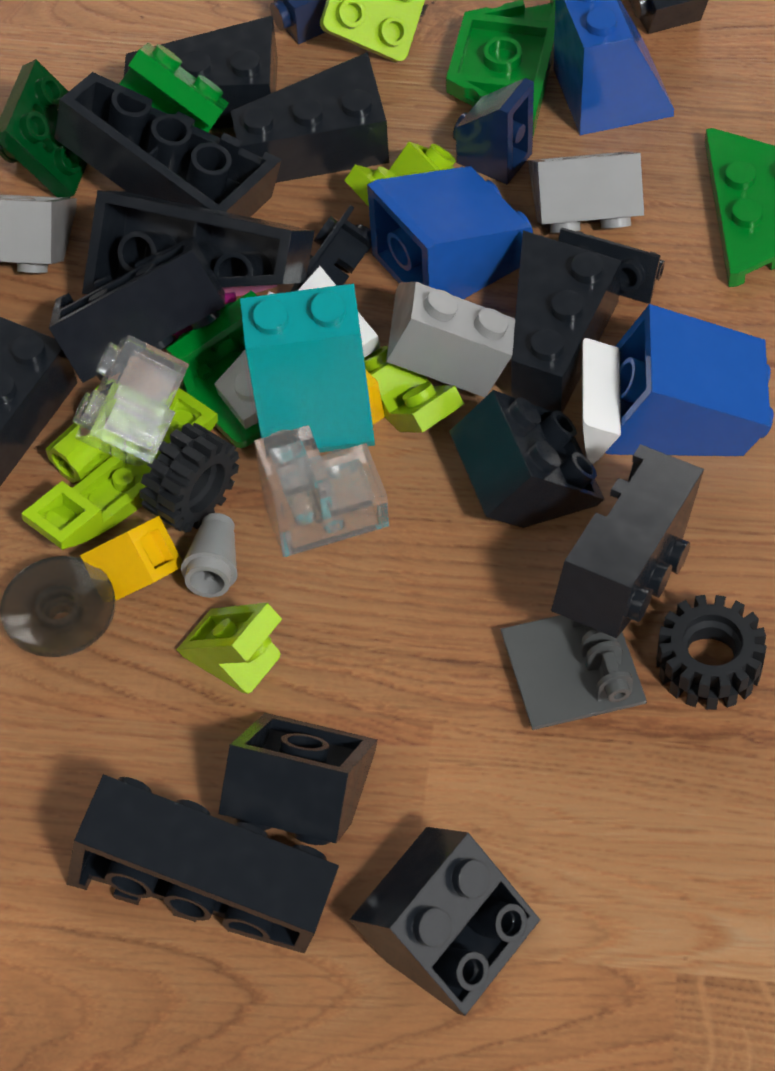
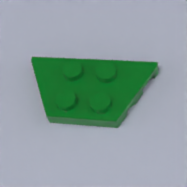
M523 0L504 3L497 8L485 7L466 11L446 76V92L474 107L484 95L524 78L534 81V136L554 55L555 0H550V3L528 8H525Z
M715 128L706 129L704 143L728 286L737 287L744 284L746 274L765 265L770 270L775 269V146Z

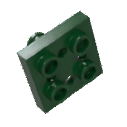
M35 59L22 66L0 116V156L8 163L19 161L56 197L70 198L77 191L87 162L55 139L59 101L69 91Z

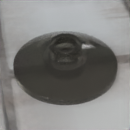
M56 556L42 559L27 566L11 580L2 596L0 615L7 635L18 647L37 656L61 657L84 650L95 643L106 632L115 613L116 599L109 578L100 568L91 566L78 557ZM59 613H69L63 618L53 619Z

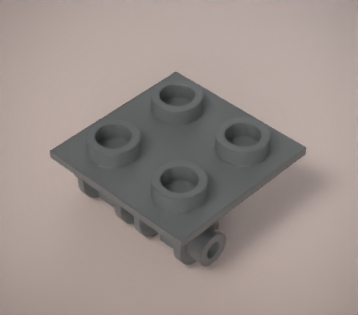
M562 615L501 629L504 644L532 730L647 704L623 632L616 639Z

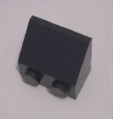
M264 713L229 745L218 814L236 818L237 822L253 824L262 830L276 828L295 833L294 836L297 840L311 845H326L330 842L337 843L352 824L376 751L378 739Z

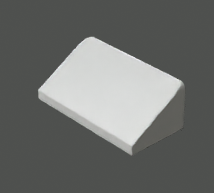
M584 338L582 341V423L586 458L592 464H595L621 435L620 352L618 347Z

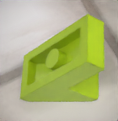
M268 603L212 608L176 650L185 659L238 691L249 694L280 658L281 653L271 642L272 639L269 635L281 622L282 618Z

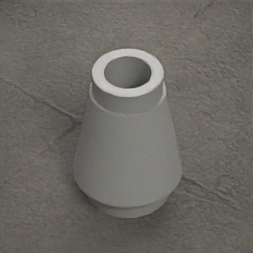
M211 513L202 519L201 526L181 565V572L185 578L187 588L194 594L202 597L213 598L222 596L237 579L235 524L230 517L224 514Z

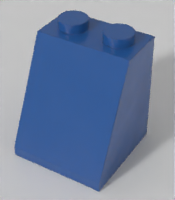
M555 0L553 69L580 135L674 116V107L649 50L621 0Z
M471 166L378 179L367 184L372 255L398 283L419 282L465 299L520 268L523 230L533 233L532 226L524 213L515 211L502 198L500 191L492 181H485Z
M649 304L615 346L619 348L621 435L605 452L606 454L634 455L641 444L667 455L744 456L760 438H764L770 431L774 413L769 403L768 383L771 369L769 364H767L765 339Z

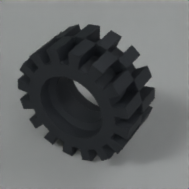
M190 423L183 425L182 431L174 430L170 434L171 442L168 444L163 441L157 449L161 453L157 459L151 457L147 466L152 469L150 473L143 474L141 483L145 485L140 490V498L143 499L142 506L152 514L160 516L163 521L185 533L191 532L192 527L198 529L206 515L215 513L214 507L217 504L223 505L226 500L223 494L226 489H232L235 481L231 479V476L238 473L239 465L235 463L239 459V453L235 451L236 447L196 423L193 425Z
M705 595L695 596L694 608H691L688 602L684 600L677 604L676 614L669 611L664 619V627L661 626L656 657L657 668L660 667L659 678L663 685L671 681L669 693L676 699L684 691L687 692L686 704L695 708L698 698L707 699L706 710H717L718 699L723 698L727 708L737 704L738 694L745 700L752 694L753 685L757 686L761 678L767 645H765L766 633L764 627L757 629L759 618L754 612L743 617L745 605L737 600L731 609L724 607L725 596L716 595L714 605H707ZM700 639H714L728 645L732 649L734 657L729 663L723 665H706L692 658L688 647L692 642Z

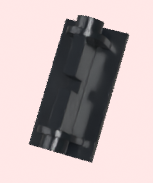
M349 206L339 221L330 216L315 237L314 242L321 247L314 256L310 255L306 281L321 266L336 286L344 285L349 275L334 264L337 263L352 274L363 256L371 249L370 229L361 224L355 226L347 220L354 210L353 206ZM295 283L290 292L298 291L304 283Z
M566 228L560 229L558 241L622 260L619 295L651 303L655 281L660 280L665 266V261L660 259L661 255L652 251L647 252L587 235L581 231H573Z

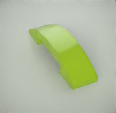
M177 387L141 416L142 432L73 488L63 481L59 482L21 513L22 520L62 550L77 546L103 534L142 507L143 499L140 498V490L145 485L141 483L143 474L150 473L152 469L147 466L151 457L157 459L161 453L157 449L163 441L169 444L171 442L170 434L176 429L182 431L183 425L188 423L191 425L194 423L199 424L211 431L218 421V413Z

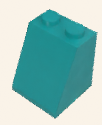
M354 283L240 298L245 349L265 460L374 446L375 439Z

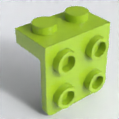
M326 0L320 19V26L328 34L393 62H400L408 56L425 0Z

